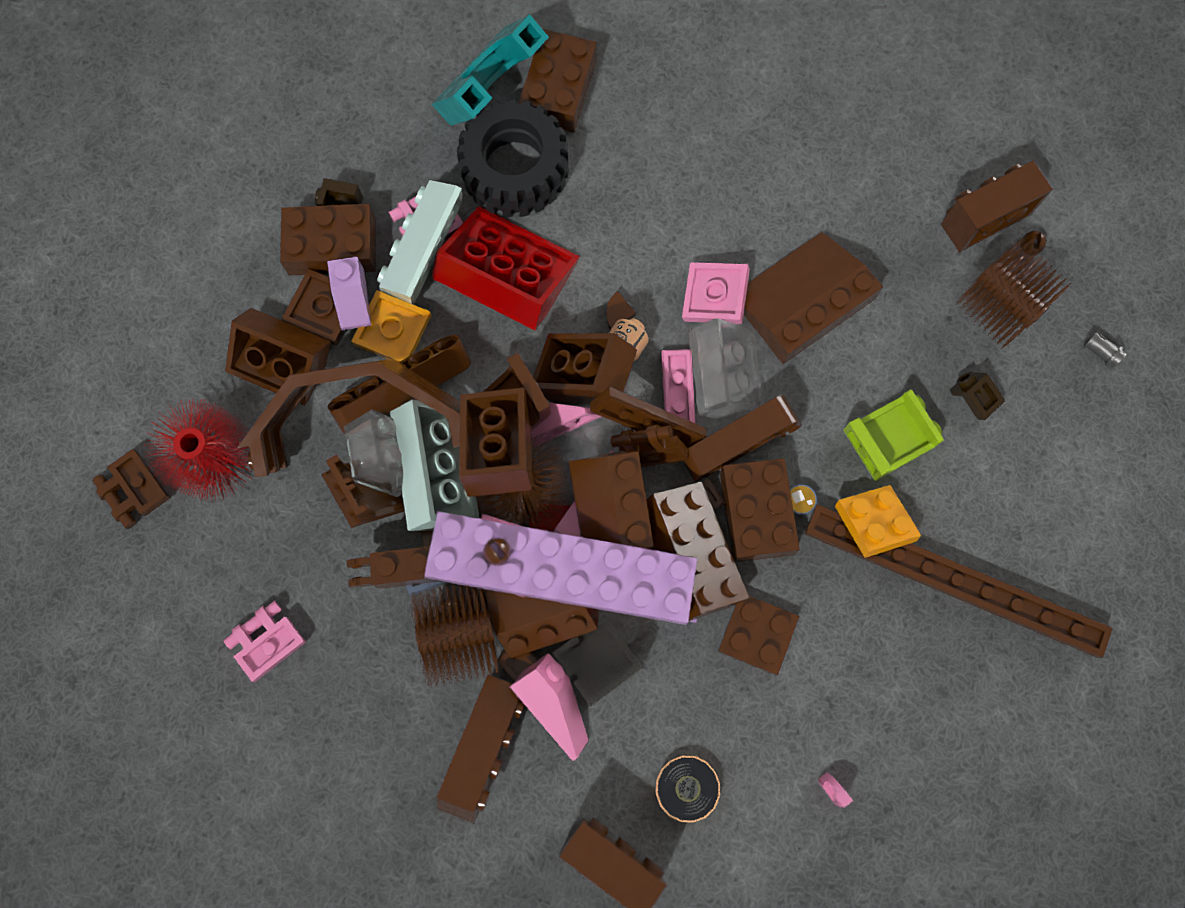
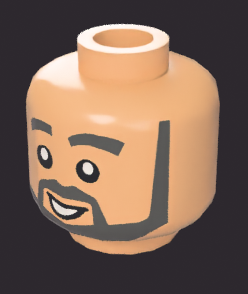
M619 319L609 331V333H616L637 349L634 361L639 358L648 344L645 326L637 319Z

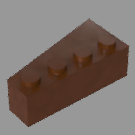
M487 674L436 797L438 810L471 823H475L479 810L484 811L490 796V792L487 791L491 778L496 780L503 762L499 760L503 747L509 748L515 730L511 729L514 717L520 719L525 704L510 688L512 683Z

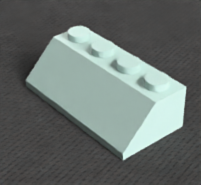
M429 180L426 188L421 186L415 198V203L418 204L414 214L408 213L403 223L402 229L406 231L401 241L396 239L391 248L390 256H393L389 267L384 265L379 273L377 282L380 283L379 288L381 292L410 304H415L434 264L436 252L443 245L462 204V188L456 185Z
M410 400L392 410L390 415L408 531H434L438 512L480 519L476 498L474 496L467 497L460 480V447L453 448L450 427L445 416L418 400Z

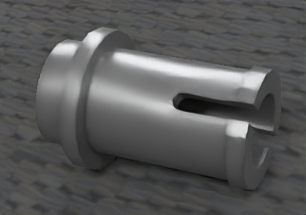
M1098 331L1084 346L1105 360L1106 366L1110 364L1114 368L1127 354L1123 351L1124 347L1118 348Z

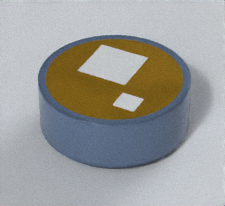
M804 484L795 485L790 489L794 515L805 516L809 514L817 504V496L814 490Z

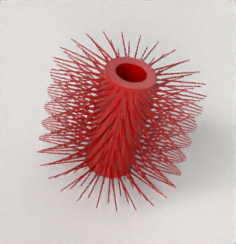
M192 398L190 414L187 409L189 421L186 414H184L185 411L182 406L184 418L182 416V420L181 418L179 419L178 430L174 426L171 427L164 421L162 422L177 433V435L173 434L175 437L157 431V433L165 435V437L158 440H168L162 442L168 444H150L173 447H151L168 449L150 452L162 451L158 453L166 454L156 457L161 458L156 461L157 463L164 460L169 461L167 463L163 462L166 469L170 468L166 478L174 479L172 484L174 483L176 488L179 484V488L182 486L181 491L185 486L183 492H185L186 488L187 491L189 488L191 490L192 486L195 492L197 488L198 491L200 488L201 498H203V492L205 490L206 493L207 488L208 500L210 484L212 486V496L213 493L215 496V487L218 493L216 481L218 485L220 482L224 484L227 481V485L230 487L231 484L226 478L228 475L231 478L236 476L243 480L226 466L231 467L228 465L229 463L244 469V466L240 464L245 461H239L248 459L235 460L240 457L248 458V455L234 456L242 454L233 453H243L244 451L240 450L249 447L237 448L240 445L239 443L242 442L237 439H243V437L239 435L240 432L236 433L237 428L235 427L237 425H231L236 418L231 422L229 420L230 417L227 419V415L221 421L217 417L218 414L219 416L221 415V411L218 413L219 409L216 414L214 411L212 415L213 410L210 406L206 414L202 404L201 411L199 407L198 412L197 401V412L194 418Z

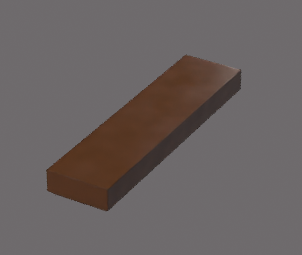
M608 387L590 402V412L636 431L645 430L648 426L658 424L660 427L670 425L673 430V436L677 435L687 448L706 437L705 427L612 387Z

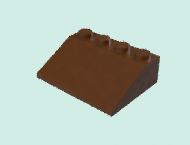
M821 232L748 282L743 315L782 364H785L873 302L883 286L864 263Z

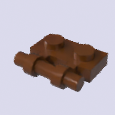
M655 424L640 431H634L633 429L623 430L621 434L612 435L610 438L612 447H619V451H638L641 467L688 460V448L677 435L673 436V430L670 425L660 427L658 424Z
M134 449L107 467L113 475L111 479L107 481L104 475L100 474L92 480L97 487L96 493L100 499L106 500L112 509V516L116 521H120L125 529H129L136 524L135 519L131 515L135 509L141 515L146 516L170 499L140 454ZM121 487L129 497L123 502L116 494Z

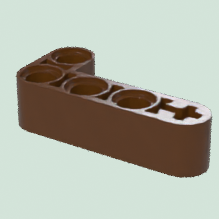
M780 395L689 447L688 460L683 461L692 478L697 482L776 437L778 439L787 436L785 433L788 431L790 434L793 433L802 424L784 395Z

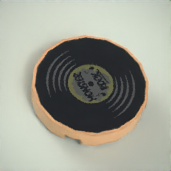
M679 756L670 760L661 768L656 779V796L660 806L670 817L680 822H696L706 818L715 809L720 798V782L715 770L706 761L695 756Z

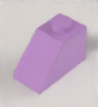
M358 257L327 261L331 292L341 329L371 326L365 272Z

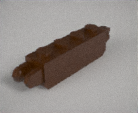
M431 546L369 553V557L347 560V568L359 569L370 566L371 570L370 577H354L348 580V585L351 588L367 586L391 588L441 581L427 579L424 576Z

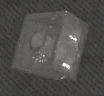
M371 409L344 426L353 481L398 497L402 494L404 471L401 461L402 454L396 435V425L393 418Z

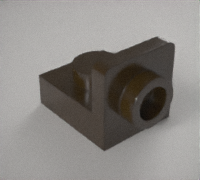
M327 178L323 179L321 188H318L315 194V204L317 206L332 205V202L336 205L361 204L363 199L357 184Z
M967 372L961 375L956 381L957 384L950 389L953 396H962L978 420H986L1005 402V399L988 373Z

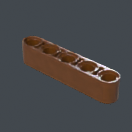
M449 335L398 363L433 385L438 386L465 371L471 365V359L459 336ZM373 376L334 398L328 404V410L344 434H350L415 398L380 377Z

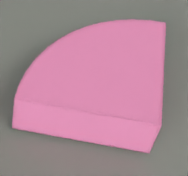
M828 772L818 778L819 784L835 806L845 808L853 801L844 788Z

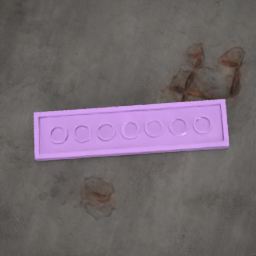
M438 512L424 576L427 579L686 625L689 619L697 558ZM492 538H502L510 546V558L501 566H493L484 558V546ZM495 543L490 545L500 558L504 556Z

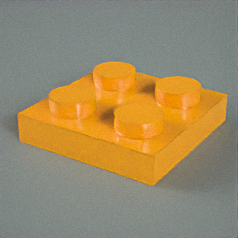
M376 290L369 304L371 326L359 327L351 342L354 346L385 359H394L400 362L414 354L430 321L431 312Z
M891 485L840 499L835 505L864 558L917 542L921 537L920 532Z

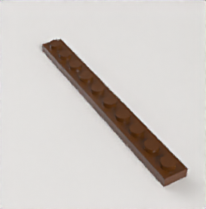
M818 504L815 506L805 530V535L1096 658L1104 657L1112 627L913 544H907L864 558L839 513Z

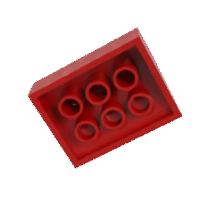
M478 206L436 252L432 279L535 331L549 313L580 256Z

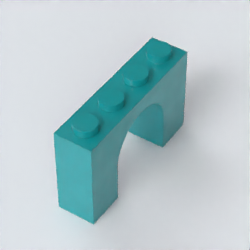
M530 14L504 26L431 105L450 126L473 119L492 99L486 90L510 67L530 58L549 36Z

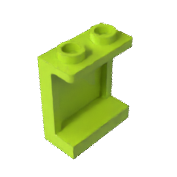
M911 389L900 398L871 414L851 421L843 430L874 481L936 448L944 441L939 424L931 420L925 411L924 401L919 395H915Z

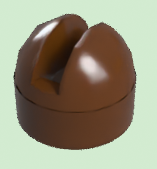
M1030 231L1024 235L1023 243L1020 247L1027 243L1028 246L1024 252L1030 248L1032 251L1029 254L1030 256L1035 252L1039 254L1046 246V236L1039 231ZM1035 238L1038 240L1037 248L1033 247Z
M492 538L484 546V558L493 566H501L509 560L511 550L509 544L504 539ZM495 543L504 556L500 558L490 545Z

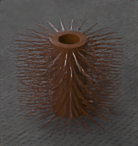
M1022 240L1015 247L1012 245L1006 253L1004 252L1003 257L997 258L996 261L989 265L975 280L976 282L970 286L971 288H968L963 294L964 297L957 301V303L961 302L965 298L968 301L964 306H968L975 300L967 309L968 312L974 307L977 309L972 312L973 315L971 317L983 307L985 308L974 321L976 322L982 315L985 316L978 327L993 317L983 331L1002 317L988 335L1002 326L1009 317L1012 318L1004 327L1002 326L993 340L1010 327L1015 320L1018 321L999 339L997 344L1022 324L1020 329L1006 341L1002 348L1019 336L1025 328L1028 329L1071 284H1067L1046 304L1045 301L1058 290L1066 279L1062 282L1060 281L1041 299L1042 295L1050 289L1053 283H1056L1062 274L1058 275L1038 293L1056 270L1051 272L1037 285L1051 267L1048 266L1035 277L1047 261L1038 269L1035 268L1031 271L1035 265L1037 266L1036 263L1040 258L1032 265H1029L1038 252L1026 260L1027 254L1031 249L1027 253L1023 250L1028 244L1023 249L1019 248L1016 252V247Z
M542 445L538 450L534 449L535 452H532V456L534 457L535 453H539L540 449L544 446ZM548 450L540 456L536 455V459L534 458L533 460L532 458V490L480 496L477 501L483 502L481 505L485 508L486 506H493L496 502H502L500 506L497 505V507L491 509L487 508L482 513L484 511L487 514L490 512L495 513L501 507H504L502 512L495 513L492 517L498 518L506 512V516L502 520L508 519L512 523L515 517L514 524L517 523L518 525L520 518L521 525L522 518V527H524L526 516L528 526L531 528L528 518L530 516L536 529L534 520L536 517L537 519L541 517L538 511L545 519H548L545 515L550 517V514L546 513L542 508L548 512L551 509L557 511L555 510L557 507L552 508L548 504L556 505L567 502L561 500L549 501L546 498L547 496L550 498L564 496L557 497L556 495H560L559 493H545V491L552 492L557 489H567L562 487L567 483L565 482L566 480L560 479L563 478L561 476H566L554 470L555 468H563L556 464L555 466L550 464L546 468L537 469L544 463L546 465L547 462H554V458L551 457L550 460L547 458L545 461L543 460L535 464L539 458L541 459L542 456H546L550 451ZM544 470H546V472L547 470L550 471L547 475H540V473ZM545 477L551 478L547 482L541 481ZM551 483L552 485H555L549 488H543L544 485L547 486ZM501 496L496 501L489 500L491 497Z
M462 585L459 586V594H461L459 599H457L458 592L453 593L452 598L454 597V599L451 601V594L447 595V602L444 603V595V597L440 598L439 605H437L439 598L435 599L437 593L433 595L430 601L429 594L426 602L424 601L423 604L421 603L423 602L424 595L420 603L418 599L417 605L416 598L413 607L415 606L413 610L414 622L416 624L414 627L415 639L420 653V664L421 657L422 664L424 661L423 674L426 669L425 679L428 674V687L432 680V673L434 672V680L439 669V679L440 675L443 674L441 682L447 672H449L447 674L448 680L452 670L457 669L459 666H461L460 673L465 670V667L463 668L465 663L468 675L472 673V670H470L471 666H474V672H478L477 661L481 663L480 669L485 670L483 654L486 659V666H488V672L492 673L488 647H491L492 660L495 663L494 668L498 671V659H496V647L494 644V627L483 588L479 590L481 591L482 599L481 603H479L477 588L472 587L474 589V596L472 597L471 590L468 589L469 586H465L467 587L466 596H468L467 606ZM458 669L454 670L453 676L458 673Z

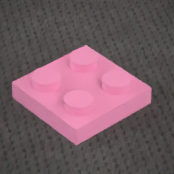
M690 262L682 313L684 322L742 324L750 271L748 264Z

